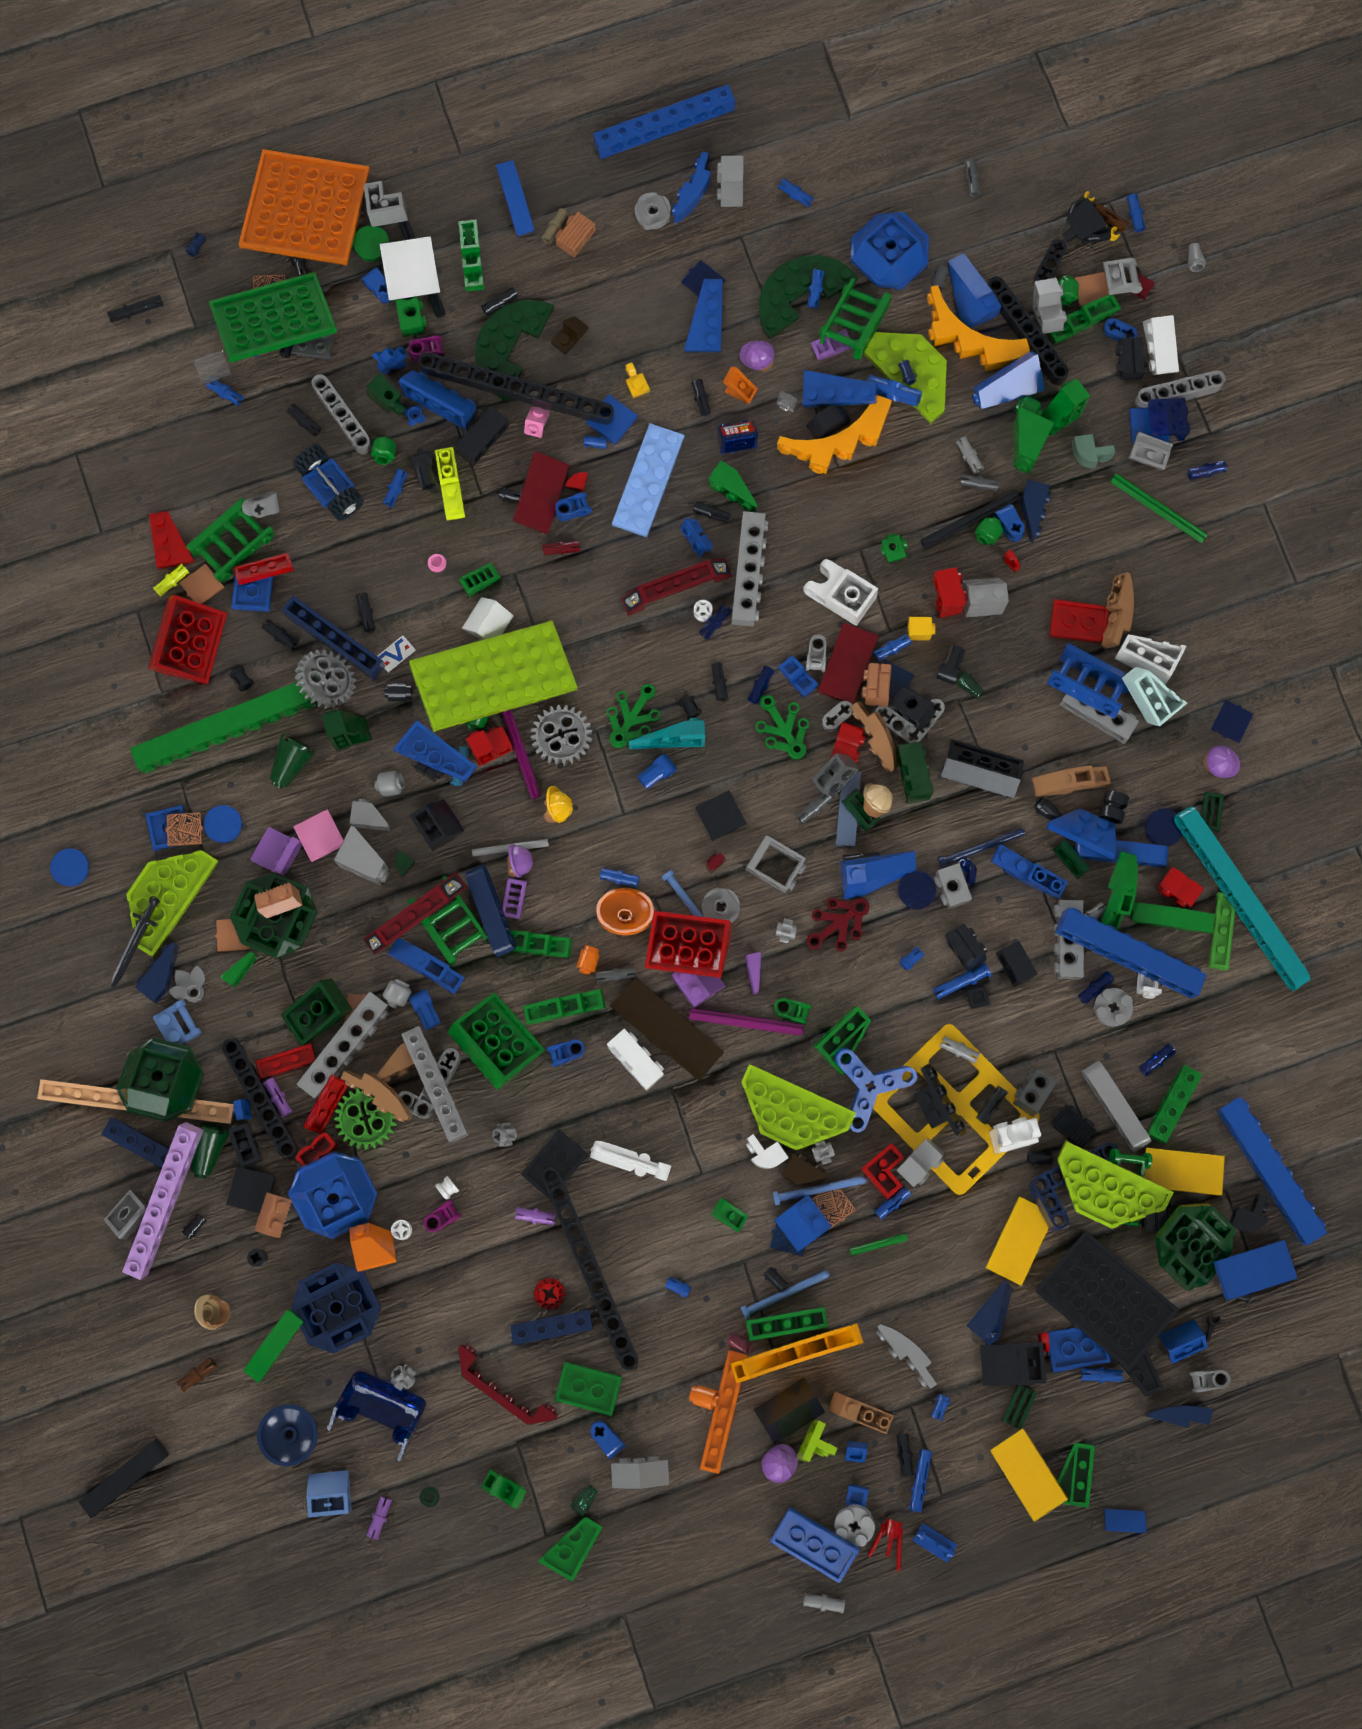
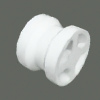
M707 600L696 602L694 605V617L698 621L705 622L712 617L713 608L711 603Z
M448 1176L444 1178L442 1183L435 1185L447 1201L453 1193L459 1192L457 1186Z
M398 1220L393 1223L391 1233L394 1238L405 1240L411 1236L412 1226L405 1220Z

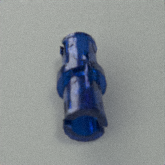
M1225 460L1189 468L1187 470L1189 480L1201 477L1209 478L1214 474L1227 472V464Z
M725 604L721 605L714 616L709 617L708 623L699 631L701 636L705 634L704 639L708 640L714 631L722 626L721 623L732 612L728 607L723 613L727 607Z
M764 666L760 676L754 681L753 690L747 698L751 703L759 704L775 672L772 668Z
M1105 971V973L1095 981H1091L1090 985L1077 995L1079 1000L1086 1005L1096 995L1101 994L1102 990L1115 979L1110 972Z
M1168 1043L1156 1054L1153 1053L1151 1058L1139 1066L1138 1069L1147 1077L1152 1071L1162 1067L1167 1059L1176 1054L1175 1049Z

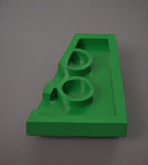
M585 1516L544 1554L538 1562L573 1582L603 1526Z

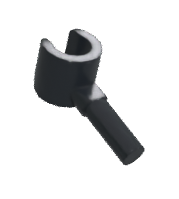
M1213 1314L1206 1319L1209 1325L1206 1334V1341L1208 1343L1214 1327L1221 1322L1220 1316L1217 1317L1216 1323H1213L1211 1320Z

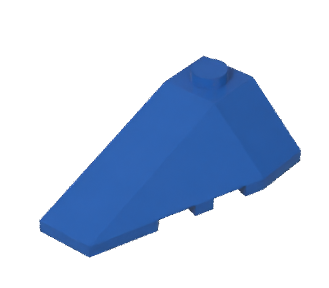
M963 253L949 260L948 268L954 290L957 315L960 321L972 329L997 317L1001 305L991 288L966 255Z

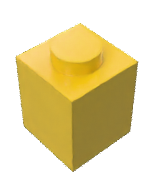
M909 617L907 635L910 640H930L932 634L935 635V623H932V617Z

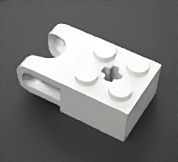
M824 559L820 564V571L828 578V581L822 584L808 581L803 590L810 598L857 626L877 598L878 588L848 569L845 570L834 562Z
M1026 1117L1015 1119L1011 1125H1008L1007 1122L993 1126V1130L989 1131L995 1154L1038 1143V1138L1041 1137L1036 1118L1029 1120Z

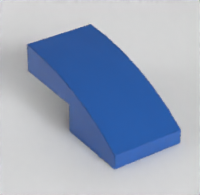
M793 655L778 666L781 673L803 698L818 687V683L805 671V668Z

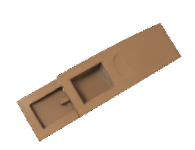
M1128 572L1115 576L1112 582L1113 586L1106 609L1111 614L1108 618V625L1103 634L1102 646L1105 648L1118 646L1122 634L1130 632L1134 611V592L1131 575Z
M861 701L856 702L851 706L852 714L865 725L863 728L866 733L873 736L868 741L870 750L874 755L878 754L882 760L881 764L886 770L895 771L898 769L896 748L884 719L879 712L870 714Z
M1092 765L1052 772L1031 779L1035 797L1067 794L1074 790L1108 787L1111 784L1107 766L1092 768Z
M351 1071L343 1072L341 1079L345 1080L347 1086L351 1088H356L357 1086L363 1089V1094L369 1097L375 1096L372 1103L377 1105V1110L383 1113L388 1111L394 1114L393 1118L401 1122L411 1120L412 1114L405 1102L394 1089L379 1077L370 1072L364 1073L363 1078Z

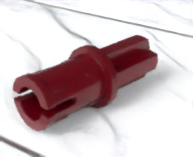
M561 540L560 543L543 544L542 549L544 555L561 554L563 556L564 553H579L580 548H572V546H580L579 540L562 542Z

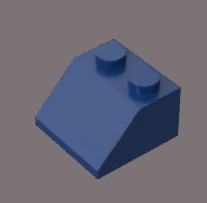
M809 1195L805 1196L774 1220L797 1252L832 1227Z

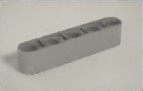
M1215 370L1146 387L1139 391L1135 399V406L1137 408H1156L1213 394L1221 389L1226 378L1223 372ZM1212 379L1217 380L1219 384L1213 383ZM1194 384H1199L1201 388H1196ZM1176 388L1182 389L1184 393L1178 392ZM1159 393H1164L1166 397H1161ZM1141 397H1146L1148 402L1143 401Z
M316 375L312 379V386L320 401L355 450L362 455L369 453L372 445L367 433L327 377ZM319 384H325L323 388H317ZM330 398H336L332 403L327 402ZM339 413H346L343 417H338ZM350 427H356L354 431H348ZM366 441L365 445H358L359 442Z
M1097 1061L1082 1070L1083 1077L1130 1149L1136 1152L1149 1144L1151 1139L1102 1063Z

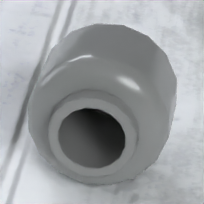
M397 771L380 773L375 781L376 791L380 792L384 797L400 794L405 786L403 776Z
M397 978L395 981H389L383 992V998L387 1000L386 1004L395 1009L397 1005L405 1006L411 994L410 985Z

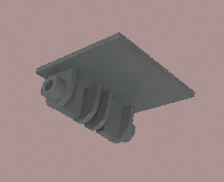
M335 333L293 345L292 353L297 354L299 357L306 356L311 358L313 356L314 359L318 357V359H324L325 361L331 360L332 352L330 350Z

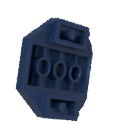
M334 1263L299 1281L291 1309L305 1321L300 1328L308 1345L335 1354L372 1335L382 1307L365 1271L357 1272L355 1268ZM336 1302L342 1305V1310L338 1314L334 1313L332 1309L333 1304Z

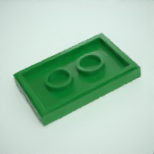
M564 1361L554 1401L612 1416L622 1376Z

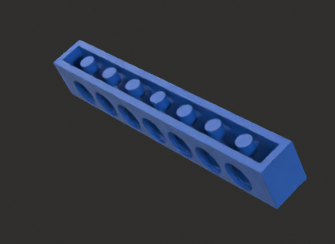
M729 84L595 132L593 133L594 145L600 159L732 112L735 110V98Z

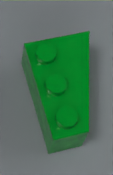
M853 1006L812 1047L838 1075H843L844 1071L835 1062V1053L840 1048H848L854 1053L871 1020L858 1006ZM848 1053L843 1054L840 1061L842 1063L848 1062L850 1055Z

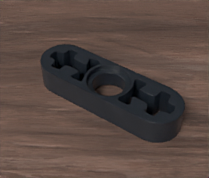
M1056 239L1052 241L1035 274L1034 283L1040 280L1044 272L1047 273L1045 280L1053 278L1067 249V245L1063 240ZM1057 246H1060L1061 248L1058 251L1057 255H1053L1055 248ZM1047 260H1052L1055 263V266L1053 268H1048L1045 265V262Z

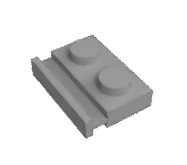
M1138 432L1128 458L1163 471L1165 470L1173 444Z

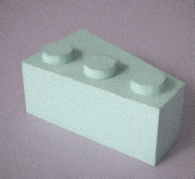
M1135 667L1122 677L1147 723L1161 726L1187 704L1149 670Z

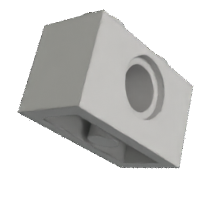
M959 863L937 870L934 881L937 888H941L942 894L940 897L944 906L947 905V908L951 909L969 903L972 900ZM954 883L957 890L950 891L947 888V884Z

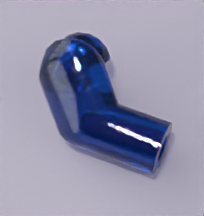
M961 858L958 863L967 874L966 883L968 885H975L977 867L970 859Z

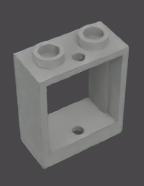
M766 835L748 864L746 871L786 894L788 890L792 891L797 883L794 880L797 874L801 875L807 866L804 864L806 858ZM769 847L798 863L785 885L756 869Z

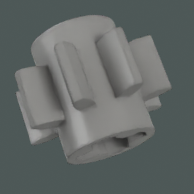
M784 918L783 923L778 922L775 936L780 937V942L788 943L789 939L794 940L797 926L792 925L793 920Z
M510 1122L499 1123L497 1128L493 1130L492 1137L496 1143H499V1147L512 1146V1141L516 1139L517 1132Z
M824 1140L815 1143L816 1147L811 1148L815 1161H821L823 1165L832 1162L830 1157L835 1156L831 1143H825Z
M407 1364L404 1367L397 1366L391 1373V1383L400 1391L403 1387L409 1389L415 1383L414 1375L416 1372Z

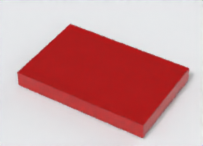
M1054 599L1049 637L1102 644L1103 634L1108 625L1109 610L1106 609V606Z

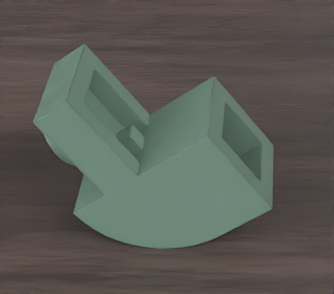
M1093 434L1075 436L1071 443L1076 461L1086 468H1095L1098 461H1109L1115 453L1114 445L1095 448Z

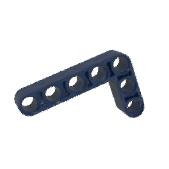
M1109 1142L1089 1152L1109 1161V1157L1105 1155L1104 1149L1106 1148L1111 1151L1112 1148L1118 1150L1119 1148L1116 1144ZM1060 1166L1038 1175L1029 1184V1190L1048 1227L1056 1232L1061 1231L1069 1224V1217L1054 1190L1066 1184ZM1053 1173L1060 1175V1182L1054 1180ZM1036 1181L1043 1183V1190H1039L1036 1187ZM1045 1199L1052 1201V1208L1045 1205ZM1055 1217H1059L1062 1220L1061 1226L1055 1224Z

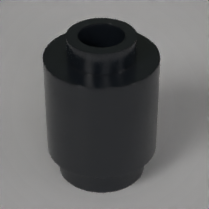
M388 682V686L384 687V697L388 698V701H407V699H412V685L407 684V682Z

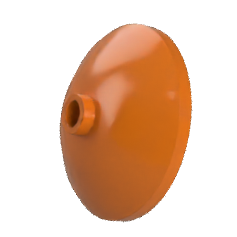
M618 888L607 892L600 898L596 907V916L601 926L607 931L618 935H633L642 932L651 924L654 913V906L650 898L643 892L632 888Z

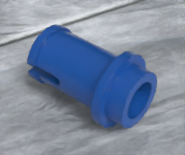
M585 435L584 447L600 448V450L606 449L607 437H604V435H601V437Z
M915 947L906 957H901L899 963L906 971L908 969L911 970L912 966L924 957L922 950L919 952L920 948Z
M671 1276L665 1288L680 1294L681 1298H687L692 1287L688 1286V1283L684 1284Z
M939 1393V1396H936L937 1401L930 1416L942 1421L948 1404H951L949 1402L951 1398Z

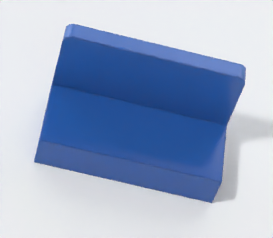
M1194 1319L1159 1334V1338L1166 1347L1168 1358L1172 1364L1208 1348L1205 1334Z

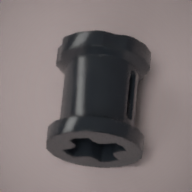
M243 666L236 668L229 675L238 684V689L241 692L246 691L254 684L253 679H250L244 672Z
M693 695L679 703L680 707H683L688 720L702 713V710L697 707Z
M253 1249L248 1253L247 1261L253 1267H262L267 1263L268 1255L262 1249ZM259 1254V1256L262 1257V1260L257 1261L256 1263V1259L253 1258L254 1255Z

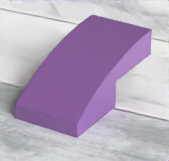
M846 328L837 332L851 338ZM827 337L823 345L820 344V339L811 343L818 360L852 348Z

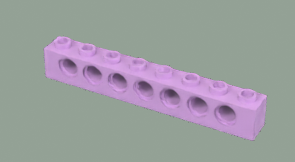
M187 1122L178 1126L122 1271L123 1273L139 1280L149 1274L202 1136L203 1129Z

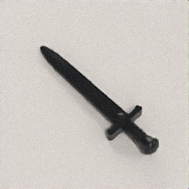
M155 896L149 898V905L145 910L144 916L133 913V917L139 918V921L115 970L111 987H115L124 975L148 925L158 926V923L150 920L155 907L160 904L159 898Z

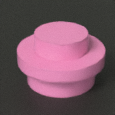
M433 554L429 557L428 567L431 571L438 573L446 568L447 562L443 555Z

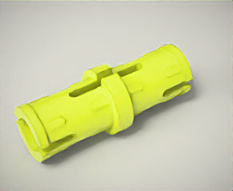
M180 564L173 572L167 573L165 578L153 589L162 597L170 588L176 587L177 583L189 574V571Z

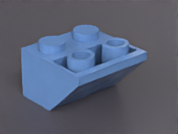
M349 1470L308 1474V1517L348 1514L352 1511Z

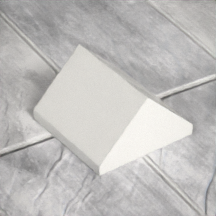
M481 597L462 630L480 640H485L502 635L514 616L497 601Z

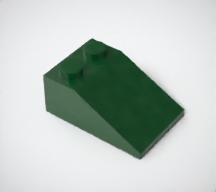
M331 978L318 981L285 1010L281 1016L300 1045L303 1046L338 1023L353 1009Z

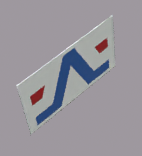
M402 635L377 655V657L383 660L385 669L389 673L416 650Z

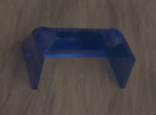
M358 1371L352 1375L335 1404L327 1430L331 1431L337 1418L344 1421H353L358 1414L394 1429L392 1439L395 1443L402 1446L397 1458L401 1462L425 1411L426 1401L414 1393L404 1389L400 1391L391 1383L366 1372Z

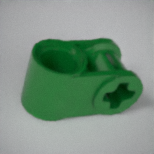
M787 998L778 999L773 1006V1011L777 1016L803 1025H807L808 1012L812 1009V1006ZM785 1003L788 1008L787 1012H780L778 1004Z

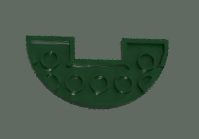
M819 255L797 257L780 265L766 280L759 300L760 322L768 339L799 320L798 314L790 304L810 291L808 288L811 285L813 269L824 271L822 292L828 300L842 291L844 285L849 284L852 278L857 281L858 276L848 266L838 260Z
M524 300L511 303L496 311L484 323L477 337L475 347L476 365L519 378L523 371L522 367L508 362V359L522 332L539 339L554 309V305L543 301ZM496 381L494 385L501 386L503 385V382ZM495 394L497 397L506 402L509 399L508 397Z

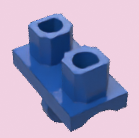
M397 347L395 351L391 348H385L383 352H375L372 355L374 359L378 360L377 368L382 374H388L392 369H402L407 365L404 359L408 354L403 347Z

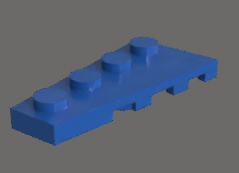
M704 279L684 352H721L722 279Z
M804 370L802 404L804 407L877 403L876 383Z
M417 720L393 748V751L463 782H466L477 769L476 765Z

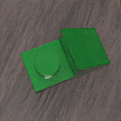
M722 1198L719 1199L711 1213L713 1218L738 1233L748 1218L747 1214Z

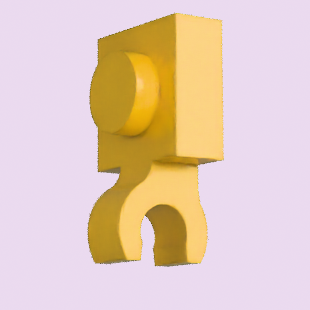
M632 362L625 365V370L629 376L625 383L633 399L650 392L643 373L637 375Z

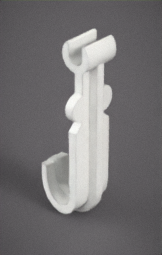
M595 1141L593 1147H591L590 1157L627 1171L634 1170L637 1176H644L646 1173L655 1175L654 1177L667 1181L671 1166L661 1162L658 1164L651 1162L650 1156L646 1153H642L638 1157L637 1152L602 1141Z

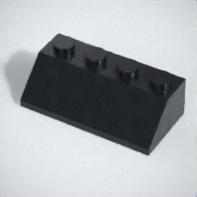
M951 739L941 777L949 781L961 782L966 786L981 788L986 792L998 793L1003 797L1015 798L1021 781L1024 760Z

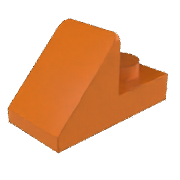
M731 367L723 380V383L727 386L725 392L746 404H750L758 390L737 367Z

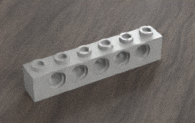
M743 511L731 623L733 625L754 627V621H758L759 610L756 609V603H760L761 592L758 591V585H762L763 574L759 572L760 567H764L765 556H761L762 549H766L767 538H763V533L768 530L769 521L765 520V513ZM754 530L757 531L759 535L751 536L749 532ZM750 548L756 549L757 553L750 554L747 550ZM752 566L755 568V571L748 572L745 568ZM751 584L754 588L746 590L743 586ZM749 602L752 606L744 608L742 603Z
M369 991L296 1085L318 1100L331 1074L336 1077L341 1076L339 1072L344 1066L348 1067L353 1060V1054L356 1051L359 1052L364 1047V1040L368 1035L371 1037L378 1028L376 1025L380 1020L384 1021L390 1013L388 1011L390 1007ZM373 1011L374 1018L366 1021L364 1018L366 1012ZM357 1026L361 1027L362 1033L359 1036H353V1029ZM349 1042V1050L342 1052L340 1049L341 1044ZM333 1057L337 1058V1065L329 1067L328 1061ZM319 1073L325 1074V1080L322 1083H317L316 1076Z
M418 1026L402 1033L401 1035L448 1141L453 1143L468 1136L467 1129L422 1028Z

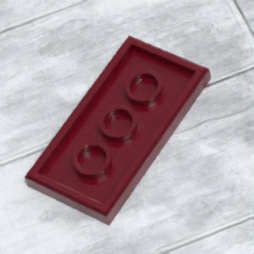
M536 451L533 453L512 519L513 522L548 534L569 464Z
M843 623L818 693L839 701H848L853 705L864 677V670L867 669L879 635Z

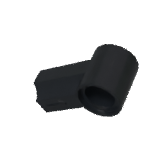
M429 450L411 455L422 490L433 489L437 486L432 469L433 464Z
M950 645L936 679L952 685L955 684L960 671L959 666L965 653L962 647Z

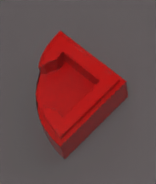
M580 472L574 474L568 479L565 487L584 492L588 473Z
M1010 549L1005 553L1003 561L1013 572H1017L1020 569V563Z
M1048 1332L1038 1333V1342H1043L1044 1353L1049 1352Z

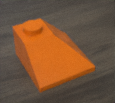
M370 1223L349 1228L350 1242L357 1272L396 1262L394 1236L391 1231Z

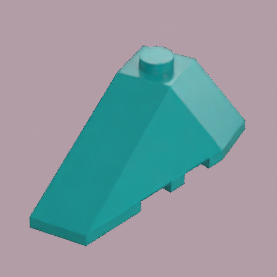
M690 718L689 721H683L630 740L629 749L705 747L704 720Z

